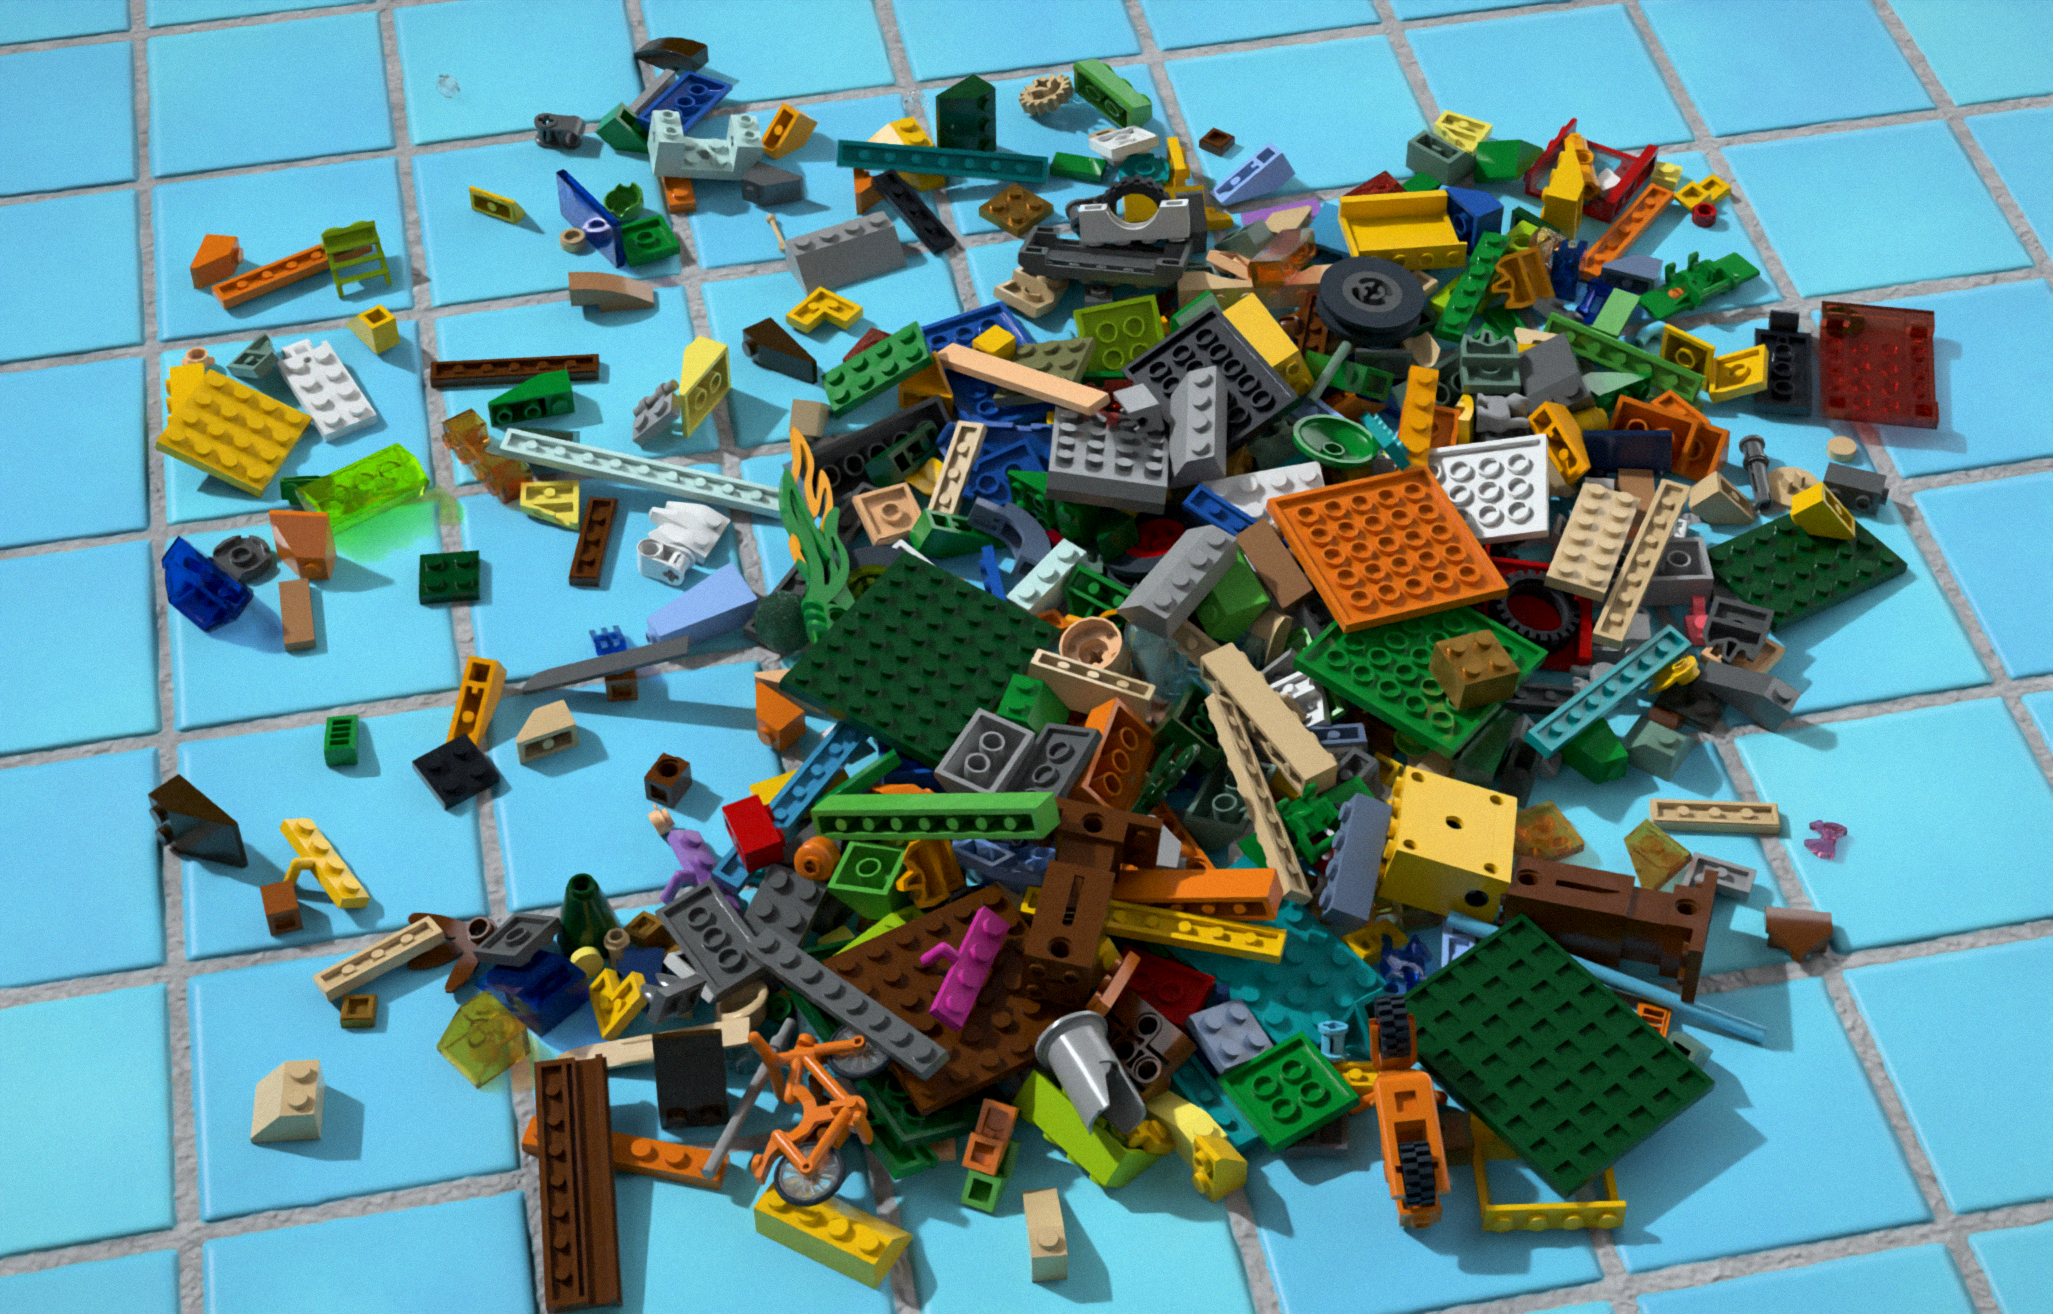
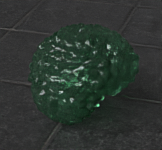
M780 590L779 592L767 595V597L759 601L756 613L754 614V629L756 630V635L759 636L760 640L770 650L782 654H793L809 643L810 640L806 633V625L801 609V601L804 598L800 595Z

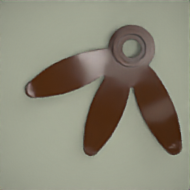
M412 913L408 917L410 924L430 916L442 929L445 939L454 940L443 943L430 951L414 957L408 962L407 968L410 970L432 969L448 964L460 957L445 985L446 993L456 992L473 977L480 964L473 950L498 929L497 925L493 920L483 916L475 917L467 924L447 916L430 913Z

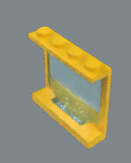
M1469 1111L1467 1132L1483 1231L1504 1233L1510 1230H1531L1537 1232L1544 1229L1564 1228L1566 1230H1577L1590 1227L1611 1229L1623 1226L1627 1206L1626 1201H1619L1613 1166L1609 1167L1568 1199H1565L1475 1114Z

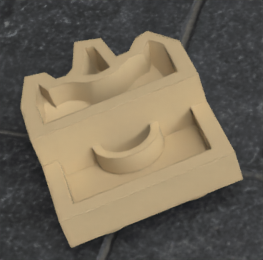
M1021 266L1013 270L1011 280L994 287L993 296L1003 301L1005 305L1024 312V315L1027 317L1038 318L1055 308L1068 288L1069 280L1054 281L1050 276L1030 275Z

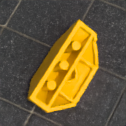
M913 116L888 123L867 141L934 147ZM897 172L908 185L914 186V189L920 192L945 185L944 176Z

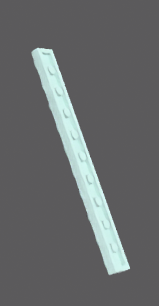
M512 428L507 429L499 448L500 456L781 519L778 501L779 488Z

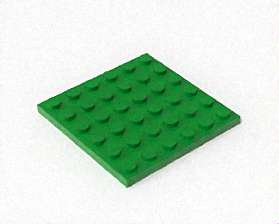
M1462 606L1346 634L1343 633L1337 621L1334 620L1294 658L1292 668L1450 760L1508 699L1457 711L1428 669L1435 642L1490 629L1520 670L1514 693L1546 661L1548 651L1469 606Z

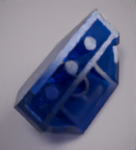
M180 536L176 538L161 559L162 568L165 569L168 602L206 633L236 621L254 597V591L218 561Z

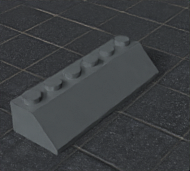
M940 395L919 402L811 451L814 459L812 487L815 499L817 477L820 470H823L829 479L833 506L847 500L861 482L874 486L863 466L878 454L930 421L933 422L940 435L946 424L951 421ZM939 450L932 457L937 459L943 456V454ZM801 456V468L797 487L803 499V483L806 469L805 461ZM792 460L782 464L784 470L787 468L790 472L792 471ZM824 494L822 495L819 512L824 511Z

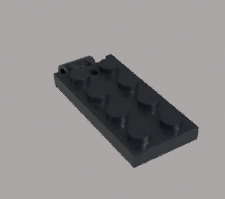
M1771 309L1768 329L1755 328L1754 347L1765 344L1769 351L1767 389L1753 393V412L1811 417L1812 335L1811 333L1798 332V311Z

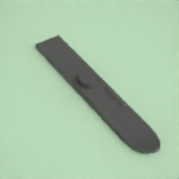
M687 635L547 669L528 679L522 688V693L524 695L538 693L609 675H621L626 671L688 657L691 638Z

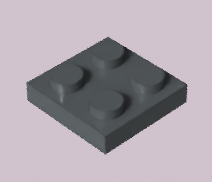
M516 912L473 950V953L478 962L521 967L529 963L532 956L540 948L550 944L554 936L563 929V925L558 917Z

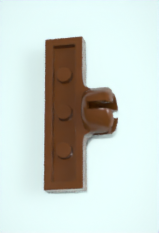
M1307 292L1304 313L1301 316L1284 315L1279 319V326L1299 349L1303 359H1305L1307 350L1325 355L1327 353L1330 330L1322 323L1316 311L1318 292Z

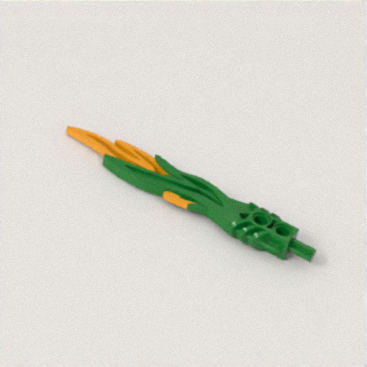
M792 427L789 435L792 451V471L790 472L786 468L779 483L778 501L781 519L790 537L788 545L792 558L801 576L806 581L805 598L801 601V609L806 625V633L814 645L855 603V600L846 585L849 574V558L845 547L838 537L837 526L840 510L838 507L833 508V497L829 479L826 473L820 470L817 477L815 499L812 487L814 459L801 432L796 427ZM801 455L805 461L806 469L803 483V499L797 487L801 468ZM824 494V512L818 529L814 521L820 510L822 495ZM826 565L828 570L827 585L824 584L823 568H826Z

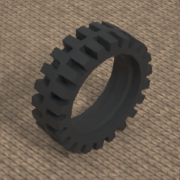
M1528 569L1526 574L1523 570L1517 571L1515 575L1513 573L1508 574L1504 579L1509 587L1508 594L1505 597L1490 600L1488 618L1545 649L1551 655L1556 654L1558 650L1562 651L1571 641L1580 622L1579 600H1574L1575 594L1545 586L1544 581L1547 573L1540 571L1538 576L1535 574V570ZM1518 595L1534 596L1544 600L1558 613L1561 618V627L1551 631H1540L1524 626L1512 616L1507 608V600Z

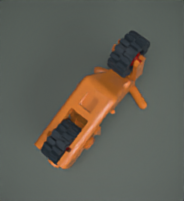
M1398 994L1375 997V1018L1369 1019L1370 1055L1372 1065L1378 1071L1377 1078L1373 1083L1374 1092L1360 1097V1105L1348 1111V1113L1354 1115L1376 1106L1381 1133V1160L1385 1161L1383 1162L1385 1182L1389 1183L1391 1199L1395 1200L1399 1227L1411 1226L1413 1229H1425L1432 1226V1223L1441 1222L1442 1205H1440L1438 1195L1451 1192L1436 1105L1446 1103L1448 1095L1444 1091L1434 1090L1432 1078L1428 1073L1411 1068L1417 1063L1416 1022L1414 1014H1407L1404 996Z

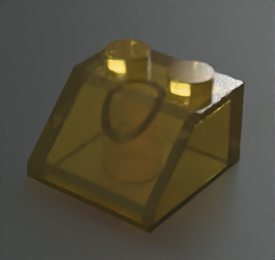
M486 989L458 1008L436 1046L437 1051L476 1089L481 1088L531 1053L527 1027Z

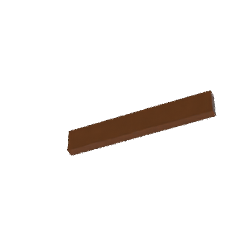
M599 354L431 362L430 384L431 388L520 384L538 374L565 369L568 371L570 381L599 380L600 360Z

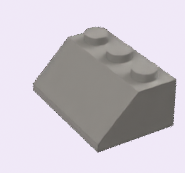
M978 708L935 769L934 777L947 793H1004L1033 746L1035 732Z

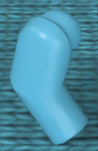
M1657 321L1642 327L1632 338L1631 345L1642 349L1654 335L1659 340H1662L1666 323Z

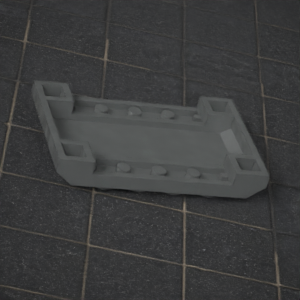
M1034 225L1018 252V264L1030 275L1050 276L1054 281H1067L1068 278L1079 279V282L1084 284L1105 281L1109 286H1121L1122 283L1133 284V287L1146 289L1150 286L1169 287L1183 277L1193 252L1194 239H1185L1181 242H1169L1166 239L1164 247L1131 244L1116 245L1109 242H1104L1101 246H1088V243H1081V240L1060 238V228Z
M1055 405L1045 499L1164 515L1168 482L1170 428L1163 421L1165 430L1158 431L1157 429L1140 434L1134 428L1143 426L1146 423L1143 417L1138 420H1130L1128 415L1100 410L1092 416H1088Z

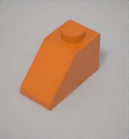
M205 235L190 266L194 289H202L234 275L238 265L242 264L244 252L239 246L237 236Z
M759 682L756 684L758 738L763 744L771 746L781 753L806 732L805 711L763 683Z

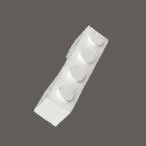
M1189 199L1161 200L1157 212L1150 219L1140 223H1129L1119 219L1111 211L1108 203L1080 205L1079 225L1081 243H1088V246H1101L1104 242L1113 241L1116 245L1130 244L1132 240H1141L1145 244L1156 243L1158 239H1168L1169 242L1184 241L1185 238L1190 236Z

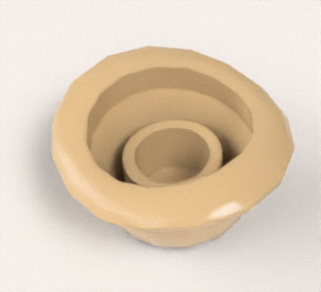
M756 980L720 1003L717 1001L714 1010L715 1021L722 1022L750 1017L751 1032L764 1023L767 1017L766 1001L769 996L768 986L762 980Z

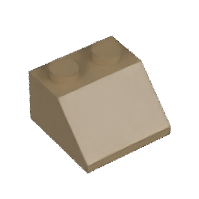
M319 1059L285 1061L256 1084L251 1143L321 1139L325 1081Z

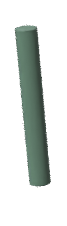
M1342 341L1306 396L1305 402L1307 405L1314 406L1351 350L1352 346L1349 342Z

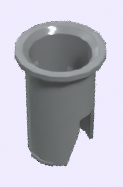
M1089 1010L1074 1012L1061 1017L1048 1026L1038 1038L1035 1046L1037 1060L1044 1067L1053 1069L1089 1135L1093 1134L1092 1126L1099 1115L1104 1117L1124 1136L1143 1122L1147 1111L1145 1110L1144 1102L1106 1039L1108 1034L1106 1020L1099 1013Z

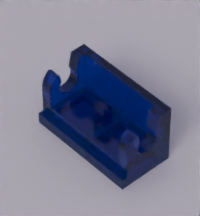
M1565 239L1561 242L1558 251H1554L1550 281L1556 296L1555 298L1575 302L1583 283L1588 242L1581 240L1576 248L1571 249L1568 248L1569 239Z

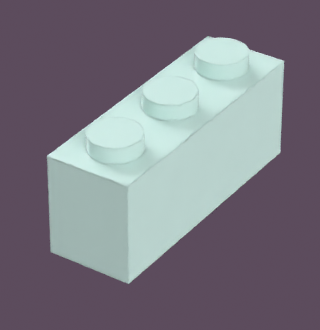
M1063 538L1006 596L1007 602L1032 615L1056 609L1066 599L1062 588L1075 565L1079 563L1089 568L1087 552Z

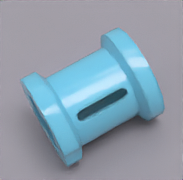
M1341 1021L1319 1023L1318 1031L1321 1033V1050L1319 1051L1330 1063L1346 1061L1348 1053L1345 1051V1034L1348 1032V1024Z

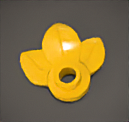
M1686 656L1677 663L1668 666L1652 679L1656 683L1649 689L1648 694L1652 695L1665 690L1676 681L1682 686L1694 680L1700 674L1696 658L1694 656Z

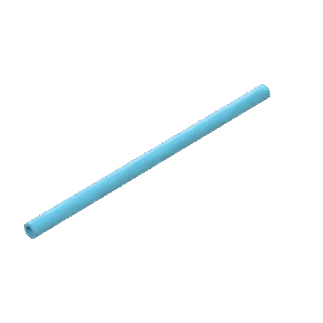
M1452 909L1446 922L1447 926L1482 939L1500 928ZM1570 954L1607 986L1763 1043L1768 1029L1765 1026L1698 1001H1694V1004L1682 1002L1681 995Z

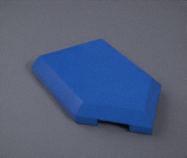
M1028 438L975 460L969 480L962 493V498L976 501L977 497H981L1002 507H1005L1007 501L1013 503L1007 476L1009 470L1046 472Z

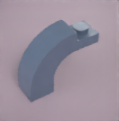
M977 497L966 525L1002 540L1014 555L1015 562L1011 576L1023 580L1051 551V544L1048 536L1045 534V530L1028 512L1009 501L1006 502L1005 507Z

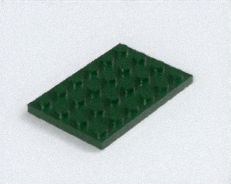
M1790 513L1707 550L1713 577L1743 603L1775 611L1770 627L1773 633H1777L1905 573L1908 563L1856 520L1855 538L1845 540L1810 535L1801 525L1797 526L1793 522Z

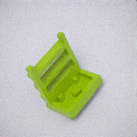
M374 220L354 222L344 228L333 227L321 233L320 245L322 250L326 252L339 298L344 297L343 285L384 276L386 286L392 285ZM375 245L377 251L375 254L335 263L333 254ZM379 260L381 269L342 279L339 278L337 272L340 269Z

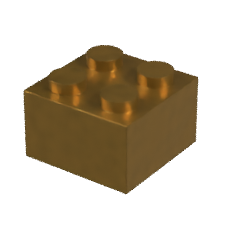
M1490 629L1435 642L1428 667L1457 711L1512 698L1520 670Z

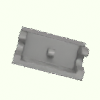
M1143 383L1113 392L1115 401H1118L1123 407L1120 409L1122 414L1128 415L1130 420H1138L1141 417L1145 419L1146 423L1143 426L1134 428L1137 433L1143 434L1157 429L1158 431L1165 430L1160 404Z

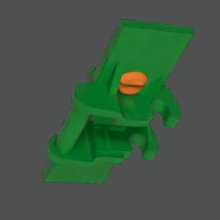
M1695 251L1688 256L1686 270L1676 273V263L1671 262L1665 266L1666 284L1640 295L1638 305L1656 320L1663 321L1687 309L1692 311L1695 309V306L1703 305L1705 300L1720 293L1723 296L1728 294L1729 290L1733 291L1739 285L1759 276L1760 271L1736 252L1714 262L1710 259L1699 262V253Z

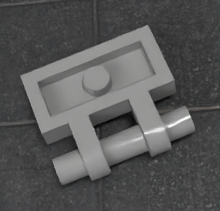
M672 379L668 383L659 385L655 389L654 394L650 397L645 396L638 402V406L633 409L636 419L633 422L632 441L640 447L680 417V398L673 393L679 389V384L676 380Z

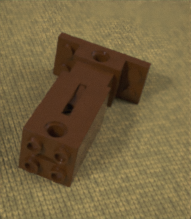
M1055 797L1061 823L1043 839H1027L1028 844L1037 845L1042 848L1056 849L1055 860L1049 859L1024 950L1020 995L1029 996L1035 1000L1043 999L1057 1002L1068 1007L1085 1008L1088 1003L1110 916L1114 883L1119 881L1123 863L1138 868L1156 869L1163 819Z
M1518 855L1515 867H1512L1510 886L1506 893H1501L1500 906H1503L1502 911L1505 912L1499 913L1497 927H1502L1523 913L1569 954L1596 964L1619 968L1621 958L1659 965V976L1677 979L1676 987L1683 988L1681 1001L1694 1004L1711 923L1719 871L1706 869L1703 882L1697 881L1695 887L1675 884L1673 893L1634 886L1636 876Z

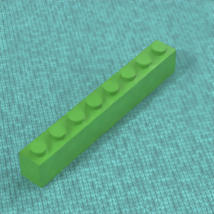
M1054 792L829 795L810 810L816 836L827 837L831 840L1043 839L1061 823Z

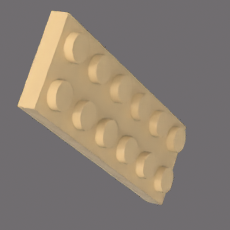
M1584 482L1546 574L1544 585L1603 603L1639 508L1641 498L1632 496L1627 492H1618L1604 488L1600 484Z

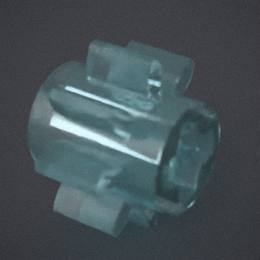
M752 1045L724 1050L728 1070L735 1068L736 1072L740 1075L747 1076L756 1073L762 1063L759 1053Z

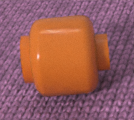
M811 837L801 845L795 854V870L805 879L824 882L835 872L841 860L840 850L835 842L827 837Z

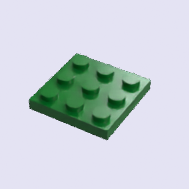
M1303 1031L1217 1078L1219 1087L1273 1154L1360 1105L1357 1093Z

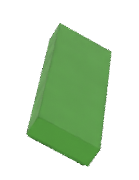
M1614 288L1591 328L1619 339L1637 308L1641 296Z

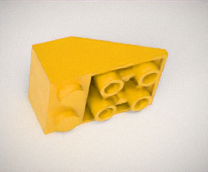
M1569 142L1565 152L1561 151L1559 154L1557 169H1552L1549 187L1545 186L1543 189L1541 202H1544L1545 206L1542 208L1540 218L1560 229L1561 238L1574 241L1582 223L1585 183L1574 144Z

